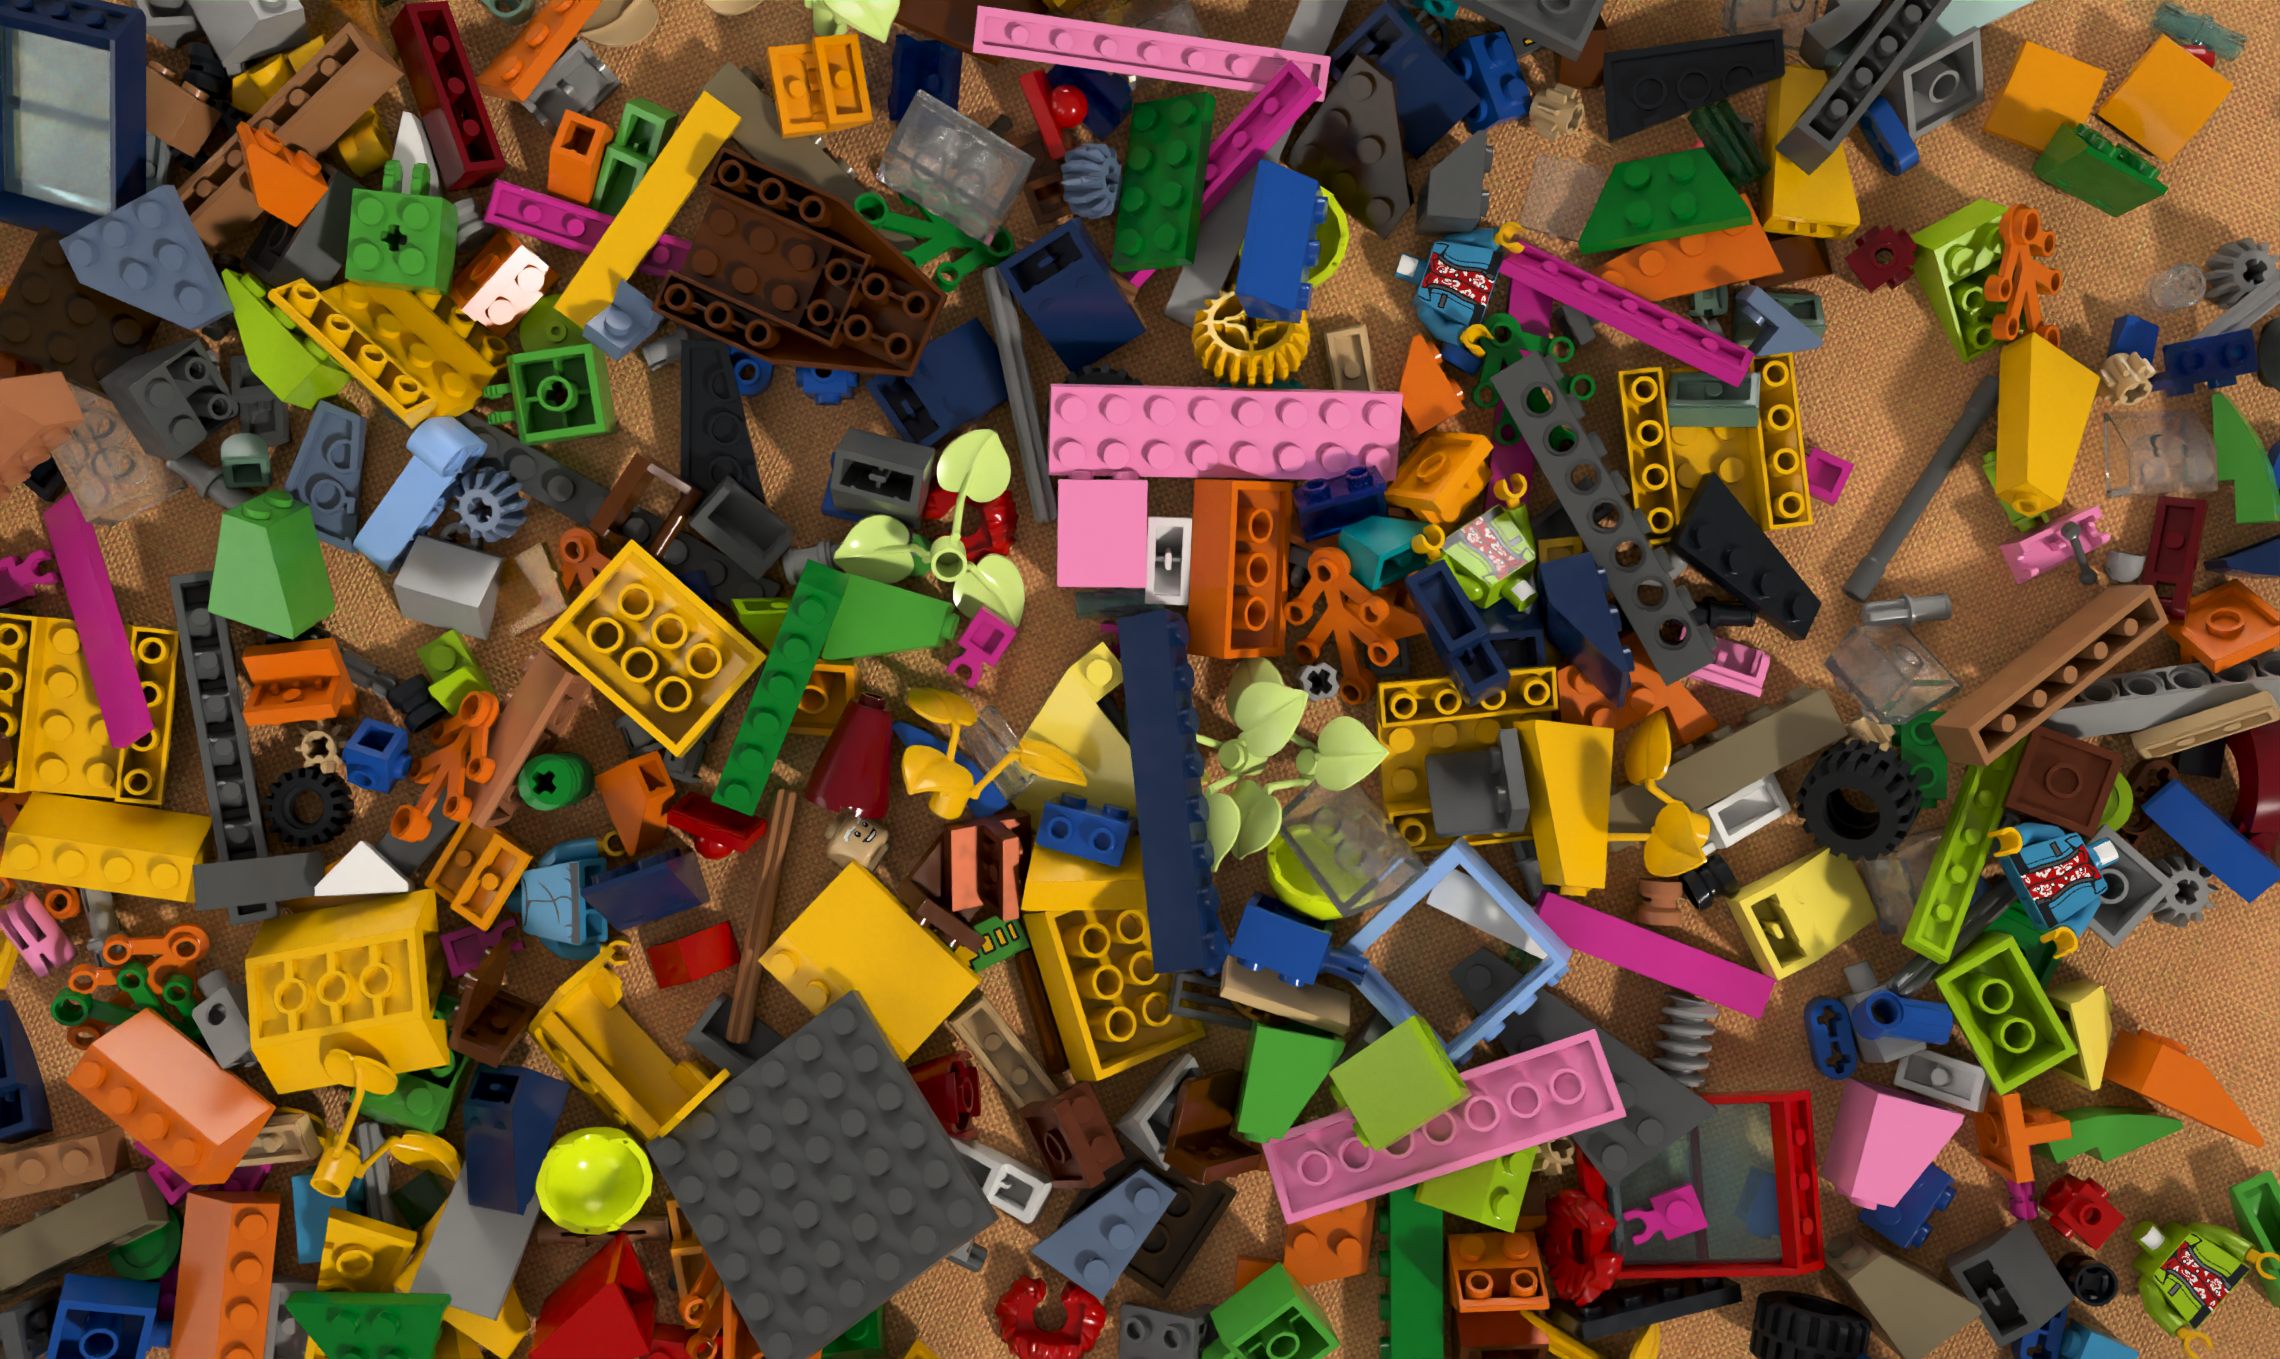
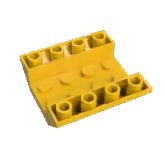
M304 278L270 290L267 296L290 321L413 432L427 419L448 415L455 418L475 408L485 399L482 394L483 387L498 385L509 375L506 356L517 354L502 338L496 336L478 320L474 321L466 315L451 295L366 287L353 281H347L318 292Z
M1792 352L1754 356L1747 372H1761L1759 424L1757 427L1669 426L1667 403L1670 372H1704L1696 367L1662 370V366L1616 372L1633 510L1640 507L1649 521L1652 531L1646 535L1652 545L1669 544L1703 474L1713 471L1763 532L1813 525Z
M0 613V731L8 737L12 746L13 757L11 763L0 773V792L19 794L35 791L115 798V802L164 805L181 644L179 631L123 624L154 729L126 748H112L75 620Z
M1555 665L1508 669L1511 675L1508 688L1470 708L1467 707L1450 676L1378 683L1375 709L1377 740L1389 751V755L1379 764L1380 788L1392 854L1446 849L1459 837L1438 838L1434 834L1424 764L1425 756L1430 754L1489 750V747L1496 744L1498 730L1513 728V722L1535 719L1552 721L1551 710H1558ZM1529 814L1525 829L1521 832L1462 836L1471 846L1534 839Z
M424 889L305 911L264 921L245 958L251 1050L277 1094H288L339 1085L329 1078L323 1066L327 1053L332 1049H342L350 1052L353 1056H364L386 1065L395 1074L451 1065L447 1020L430 1019L423 935L439 933L435 889Z

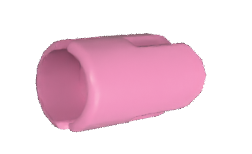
M34 891L26 894L23 900L18 899L8 904L7 910L0 909V929L38 977L52 974L50 971L52 966L61 969L77 956V948L53 916L47 911Z

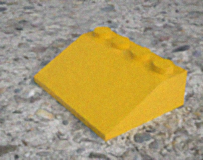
M633 539L622 548L540 638L541 641L678 758L684 757L768 658Z
M855 859L849 863L758 960L815 1016H818L849 991H859L903 1063L982 980L929 928L926 929L914 921L906 913L908 908Z
M1147 909L1031 911L1022 914L1074 1080L1099 1081L1206 1036L1202 1021L1165 1014L1166 1005L1169 1004L1170 998L1168 997L1169 988L1172 987V973L1154 974ZM1183 982L1182 990L1192 992L1190 983ZM1180 999L1179 1006L1198 1010L1196 1002Z

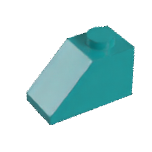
M1372 515L1343 528L1338 538V548L1344 551L1350 559L1351 571L1349 575L1372 592L1427 566V554H1418L1412 550L1411 540L1414 536L1422 534L1428 542V538L1423 532V527L1433 523Z

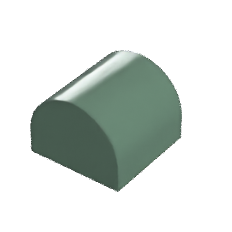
M238 433L223 441L221 445V462L226 488L273 486L268 445L262 437L252 433Z

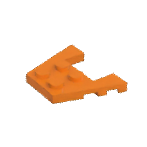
M1627 629L1618 634L1621 646L1628 645L1630 647L1635 667L1633 672H1629L1632 687L1626 690L1624 707L1617 708L1568 660L1556 666L1558 710H1555L1556 722L1612 728L1615 733L1664 708L1678 742L1684 745L1719 727L1715 719L1679 680L1669 686L1665 685L1640 639L1631 630Z
M1251 1141V1148L1262 1153L1257 1170L1270 1172L1262 1144ZM1376 1197L1286 1225L1282 1260L1237 1255L1233 1295L1279 1261L1302 1286L1367 1273Z

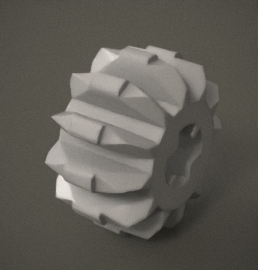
M2243 238L2236 241V243L2229 242L2220 246L2217 249L2218 254L2209 257L2205 262L2211 272L2204 274L2200 280L2211 283L2212 289L2207 292L2205 297L2213 298L2219 296L2218 309L2226 310L2233 307L2280 270L2276 269L2275 265L2279 261L2280 255L2273 254L2269 256L2270 242L2255 244L2253 238Z
M2177 853L2165 854L2164 860L2160 858L2150 859V863L2176 884L2150 912L2153 913L2152 919L2157 923H2171L2172 926L2185 927L2189 921H2204L2201 908H2215V905L2208 900V895L2219 890L2215 885L2206 883L2213 873L2205 867H2200V862L2192 856L2182 857Z

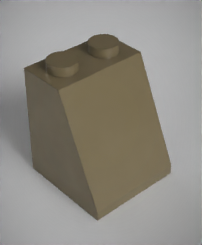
M1853 1231L1833 1238L1826 1246V1251H1824L1825 1267L1858 1311L1871 1322V1328L1878 1338L1902 1359H1922L1982 1314L1977 1305L1943 1280Z

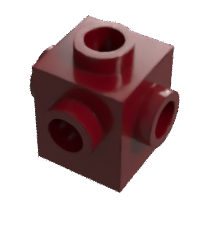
M1876 225L1855 241L1858 249L1844 258L1847 265L1870 295H1873L1886 284L1893 290L1914 274L1909 267L1916 263V258L1912 253L1919 248L1903 228L1895 232L1889 225L1881 231ZM1883 251H1887L1893 256L1891 262L1885 265L1879 264L1875 260L1876 256Z

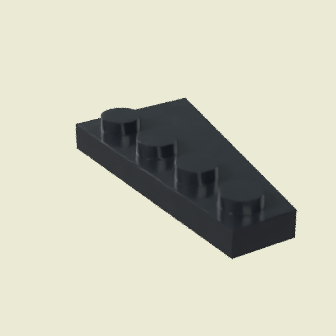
M1776 29L1605 53L1603 73L1609 143L1784 77L1783 30Z
M681 339V478L704 493L690 516L693 515V512L727 474L767 507L729 345L720 341Z
M1713 471L1703 474L1667 547L1791 640H1805L1822 603Z
M1688 1277L1604 1290L1599 1297L1582 1307L1575 1306V1301L1571 1299L1552 1298L1549 1299L1550 1306L1549 1309H1545V1315L1580 1339L1587 1341L1742 1302L1743 1300L1740 1284L1727 1277Z

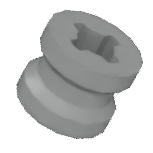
M466 198L454 203L457 206L459 216L456 249L459 252H465L484 244L494 234L495 227L493 224L484 222V218L481 215L482 207L478 200Z

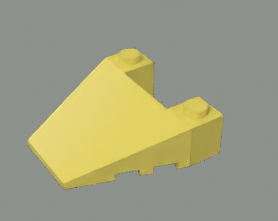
M1103 639L1067 667L1021 738V740L1036 739L1056 745L1068 753L1087 779L1086 788L1081 785L1035 775L1022 768L1018 760L1009 763L994 780L1017 810L1024 809L1031 815V827L1036 833L1045 802L1056 796L1061 798L1062 792L1088 798L1086 805L1103 809L1104 804H1113L1130 810L1128 816L1138 819L1130 743L1097 703L1123 682L1122 664ZM1205 767L1204 774L1201 777L1202 786L1212 779Z

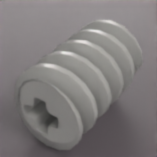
M1665 992L1664 995L1676 1001L1675 1006L1662 1007L1661 1012L1672 1018V1023L1658 1024V1029L1668 1034L1669 1040L1655 1041V1046L1665 1051L1666 1056L1652 1058L1651 1062L1687 1088L1705 1085L1706 1078L1696 1070L1708 1068L1709 1060L1699 1053L1711 1051L1712 1043L1702 1036L1712 1035L1716 1030L1715 1026L1705 1019L1717 1017L1719 1010L1703 999L1681 993Z

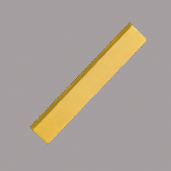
M703 91L553 308L584 329L588 321L613 303L619 282L621 280L627 283L630 282L713 163L721 147L727 143L743 120L739 115L708 92Z

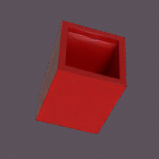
M625 1231L616 1234L544 1300L540 1318L536 1321L533 1345L529 1348V1359H634L650 1353L659 1299Z

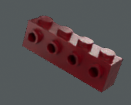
M448 1L405 4L389 28L447 190L451 192L487 187L507 166Z

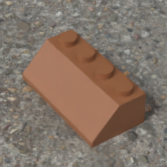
M61 371L0 379V502L11 496L10 491L17 484L31 477L30 472L38 464L51 458L50 453L58 445L72 438L71 433L85 420Z
M540 649L538 653L533 652L528 657L521 669V674L524 677L516 691L510 690L499 705L502 714L495 726L488 729L486 757L493 759L496 763V770L492 779L486 784L472 781L466 777L465 768L463 795L470 797L473 801V808L468 818L481 829L510 822L523 800L518 788L519 773L523 766L533 757L552 752L592 685L552 649Z

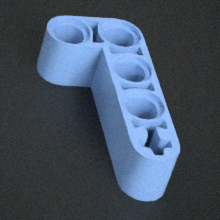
M451 415L434 417L424 421L412 433L406 444V449L413 453L414 456L358 533L353 542V547L387 574L397 571L405 562L417 536L427 534L454 496L452 491L455 486L462 483L461 479H463V476L471 472L486 451L487 443Z

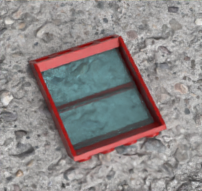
M1810 1090L1695 1093L1717 1107L1719 1111L1611 1188L1575 1141L1579 1191L1598 1202L1618 1222L1617 1227L1607 1236H1590L1582 1230L1584 1264L1596 1253L1605 1251L1619 1253L1624 1256V1261L1622 1262V1270L1616 1276V1279L1795 1276L1825 1268ZM1691 1182L1708 1227L1666 1241L1663 1231L1660 1230L1655 1232L1648 1241L1635 1245L1631 1234L1641 1232L1645 1228V1222L1640 1218H1634L1626 1222L1622 1210L1631 1207L1651 1208L1653 1206L1649 1195Z

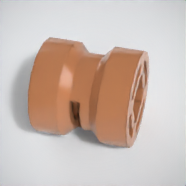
M1639 878L1638 892L1644 897V900H1642V905L1637 909V922L1648 925L1680 926L1682 912L1678 908L1677 899L1683 895V881L1662 878Z

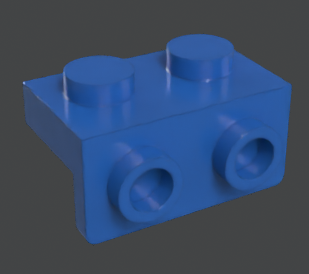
M1505 30L1468 38L1447 53V58L1483 99L1465 116L1472 135L1478 130L1487 131L1495 125L1529 116L1533 100Z
M1062 792L1061 798L1056 796L1045 802L1036 838L1037 845L1114 867L1122 864L1127 842L1135 837L1138 827V819L1128 816L1129 809L1113 804H1104L1103 809L1086 805L1088 798L1068 792Z
M1930 1163L1894 1208L1877 1204L1876 1210L1863 1208L1857 1219L1903 1250L1909 1251L1913 1245L1920 1249L1933 1230L1928 1221L1936 1209L1943 1213L1955 1197L1957 1191L1951 1187L1955 1179Z

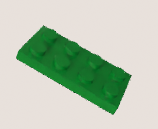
M1207 91L1134 103L1111 262V267L1120 273L1194 265L1216 99Z

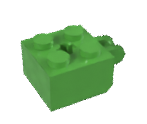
M398 160L386 161L382 191L353 188L345 270L346 279L366 287L441 295L452 294L459 216L457 206L444 198L429 196L431 174L428 164H414L410 194L401 193L403 170ZM403 236H407L406 245L399 244Z
M593 343L506 356L510 383L482 388L483 398L500 399L504 396H513L515 410H501L487 414V424L500 425L517 422L520 444L535 446L618 434L605 352ZM561 385L564 389L568 390V397L565 403L555 400V393L562 392Z
M1279 1261L1209 1312L1219 1337L1211 1342V1345H1207V1348L1201 1353V1358L1322 1359L1341 1344L1324 1309Z

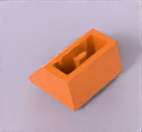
M1534 1231L1514 1232V1234L1510 1232L1447 1234L1444 1270L1450 1303L1459 1313L1549 1309L1550 1302Z

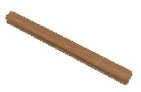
M775 788L772 794L726 1032V1040L731 1043L747 1044L751 1038L764 966L758 960L768 950L797 799V792L791 789Z

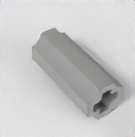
M1325 662L1315 663L1312 666H1301L1293 677L1297 684V689L1306 691L1309 694L1307 701L1317 702L1320 699H1332L1340 688L1336 679L1337 671ZM1312 677H1320L1322 685L1319 688L1312 687L1310 681Z

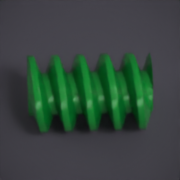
M558 752L533 757L523 766L519 773L518 788L520 796L527 805L536 810L549 811L578 804L582 799L588 797L594 788L595 774L588 760L577 753Z

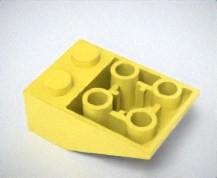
M1825 845L1740 888L1737 893L1728 898L1724 897L1762 974L1779 981L1818 961L1879 917L1853 862L1847 859V854L1840 853L1839 857H1836L1829 853L1831 848Z

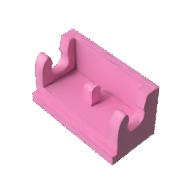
M2099 506L2076 509L1999 545L2017 584L2026 582L2076 558L2070 541L2061 535L2062 527L2070 521L2077 523L2082 528L2079 540L2084 553L2090 552L2098 548L2099 545L2108 542L2110 534L2106 532L2099 533L2094 525L2095 521L2103 517Z
M1680 626L1675 642L1682 640L1686 636L1685 626ZM1715 636L1719 647L1713 649L1716 655L1715 661L1686 676L1746 697H1760L1770 664V656L1766 655L1764 651Z

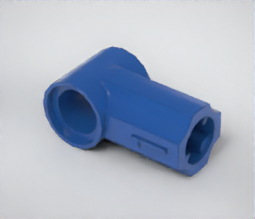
M1883 990L1871 994L1854 1007L1851 1013V1023L1860 1036L1869 1040L1889 1037L1944 1045L1949 1042V1035L1953 1028V1012L1949 1010L1948 1004L1900 998L1893 992ZM1871 1007L1878 1008L1883 1013L1885 1024L1879 1023L1874 1019Z

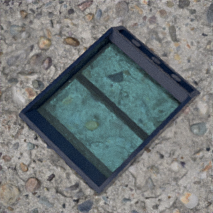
M0 0V222L39 232L41 226L44 225L65 236H69L146 194V16L141 9L102 0Z

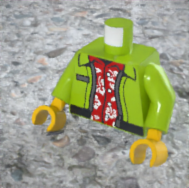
M1515 473L1510 476V482L1513 486L1512 493L1508 490L1505 479L1497 480L1493 487L1496 497L1506 501L1507 506L1505 508L1500 504L1494 506L1446 538L1443 530L1438 525L1432 524L1423 527V532L1427 536L1428 542L1422 534L1414 536L1411 540L1412 550L1418 554H1427L1426 563L1428 567L1444 559L1469 600L1479 608H1488L1505 597L1520 612L1528 608L1538 596V593L1527 582L1531 577L1537 560V551L1526 504L1519 500L1527 490V481L1522 474Z
M2144 1220L2135 1226L2131 1233V1238L2143 1248L2140 1254L2133 1260L2132 1266L2140 1276L2137 1285L2144 1310L2172 1338L2178 1337L2182 1341L2181 1349L2188 1359H2200L2196 1353L2191 1351L2189 1347L2190 1340H2199L2209 1351L2213 1350V1343L2207 1335L2201 1332L2191 1333L2187 1327L2196 1331L2251 1270L2244 1263L2247 1261L2253 1263L2257 1273L2265 1279H2277L2262 1270L2261 1261L2268 1257L2280 1263V1256L2273 1252L2260 1253L2256 1251L2255 1244L2224 1226L2193 1221L2184 1227L2172 1220L2162 1229H2159L2151 1220Z

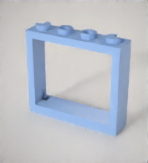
M1459 836L1338 948L1365 958L1362 953L1455 867L1461 864L1548 956L1448 1044L1432 1029L1456 1069L1464 1065L1474 1055L1475 1052L1471 1048L1482 1038L1486 1043H1489L1506 1027L1503 1020L1513 1011L1518 1015L1524 1013L1538 999L1534 993L1545 983L1550 987L1556 985L1560 978L1570 970L1567 964L1573 952L1462 836ZM1370 962L1361 986L1352 982L1394 1028L1413 1015L1421 1017Z

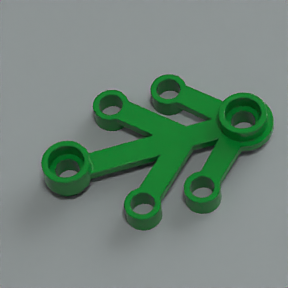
M911 175L903 180L898 190L900 200L908 206H916L927 221L889 212L884 199L874 193L859 195L852 206L861 216L862 214L869 215L872 220L863 218L877 231L884 229L928 240L910 252H901L918 268L953 247L970 251L954 263H941L934 272L932 281L945 293L954 291L964 276L980 266L985 265L989 268L997 266L1015 253L1014 239L1010 232L997 225L988 227L969 203L967 193L960 187H949L940 199L939 207L929 194L927 185L922 178ZM907 187L916 189L919 195L910 193ZM949 198L956 199L960 206L952 204ZM947 215L951 217L959 216L970 232L957 229ZM988 246L994 247L997 252L992 251ZM941 273L949 274L953 281L945 280Z
M1496 313L1488 316L1481 324L1488 329L1494 339L1490 340L1485 337L1478 339L1480 346L1486 354L1478 384L1471 391V400L1479 408H1491L1498 403L1500 395L1490 377L1500 371L1503 360L1508 367L1524 358L1520 350L1530 352L1539 350L1546 356L1552 354L1557 363H1564L1569 361L1574 354L1572 341L1563 336L1549 339L1522 332L1519 322L1513 316L1506 313ZM1499 326L1505 328L1508 334L1507 340L1504 343H1499L1494 336L1495 330ZM1557 342L1563 343L1566 348L1565 355L1562 358L1556 357L1553 353V347ZM1586 374L1564 375V377L1558 380L1567 395L1574 392L1579 401L1591 398L1595 392V382ZM1579 379L1583 380L1587 386V390L1582 396L1578 395L1574 390V385ZM1483 387L1489 388L1492 392V398L1486 404L1479 399V391ZM1541 387L1532 392L1530 396L1532 409L1538 413L1548 411L1551 405ZM1504 404L1500 420L1493 427L1492 436L1499 445L1510 446L1519 441L1521 432ZM1505 424L1510 425L1513 429V436L1508 441L1503 440L1500 435V430ZM1562 425L1553 431L1551 437L1553 446L1558 450L1559 443L1564 439L1570 442L1571 447L1575 442L1574 432L1564 430Z
M138 962L125 964L119 972L116 982L120 989L129 993L140 1011L145 1008L154 1009L215 1058L192 1017L193 1009L198 1006L191 995L194 990L193 981L185 975H174L167 980L162 990L165 1001L176 1005L187 1023L184 1024L171 1020L147 985L148 969ZM126 974L136 975L139 981L128 979ZM179 986L185 993H176L171 987ZM69 987L62 989L57 994L50 1007L54 1020L65 1026L80 1025L87 1017L120 1025L140 1012L93 999L90 993L83 994L72 991ZM69 999L75 1000L81 1005H75L71 1003Z

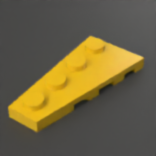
M331 1206L316 1292L390 1293L394 1286V1281L399 1277L416 1244L418 1232ZM308 1335L304 1359H328Z

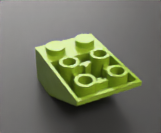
M1983 198L1910 236L1919 248L1912 253L1916 258V263L1913 265L1915 275L1957 354L1964 363L2007 341L1994 339L1991 326L1996 314L2006 312L2008 301H1987L1984 296V286L1990 275H1998L2005 247V242L1999 234V223L2009 208ZM2015 265L2014 273H2013V276H2012V283H2013V279H2014V275H2015V271H2016V265ZM2023 306L2019 318L2018 334L2027 328Z
M226 268L221 273L227 294L236 310L233 313L250 369L282 402L315 411L319 400L330 402L353 379L344 368L290 321L267 297L269 291L276 287L266 281L262 283L249 272L241 275Z

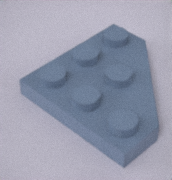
M161 185L59 241L79 283L189 330L201 329L236 311L174 185Z

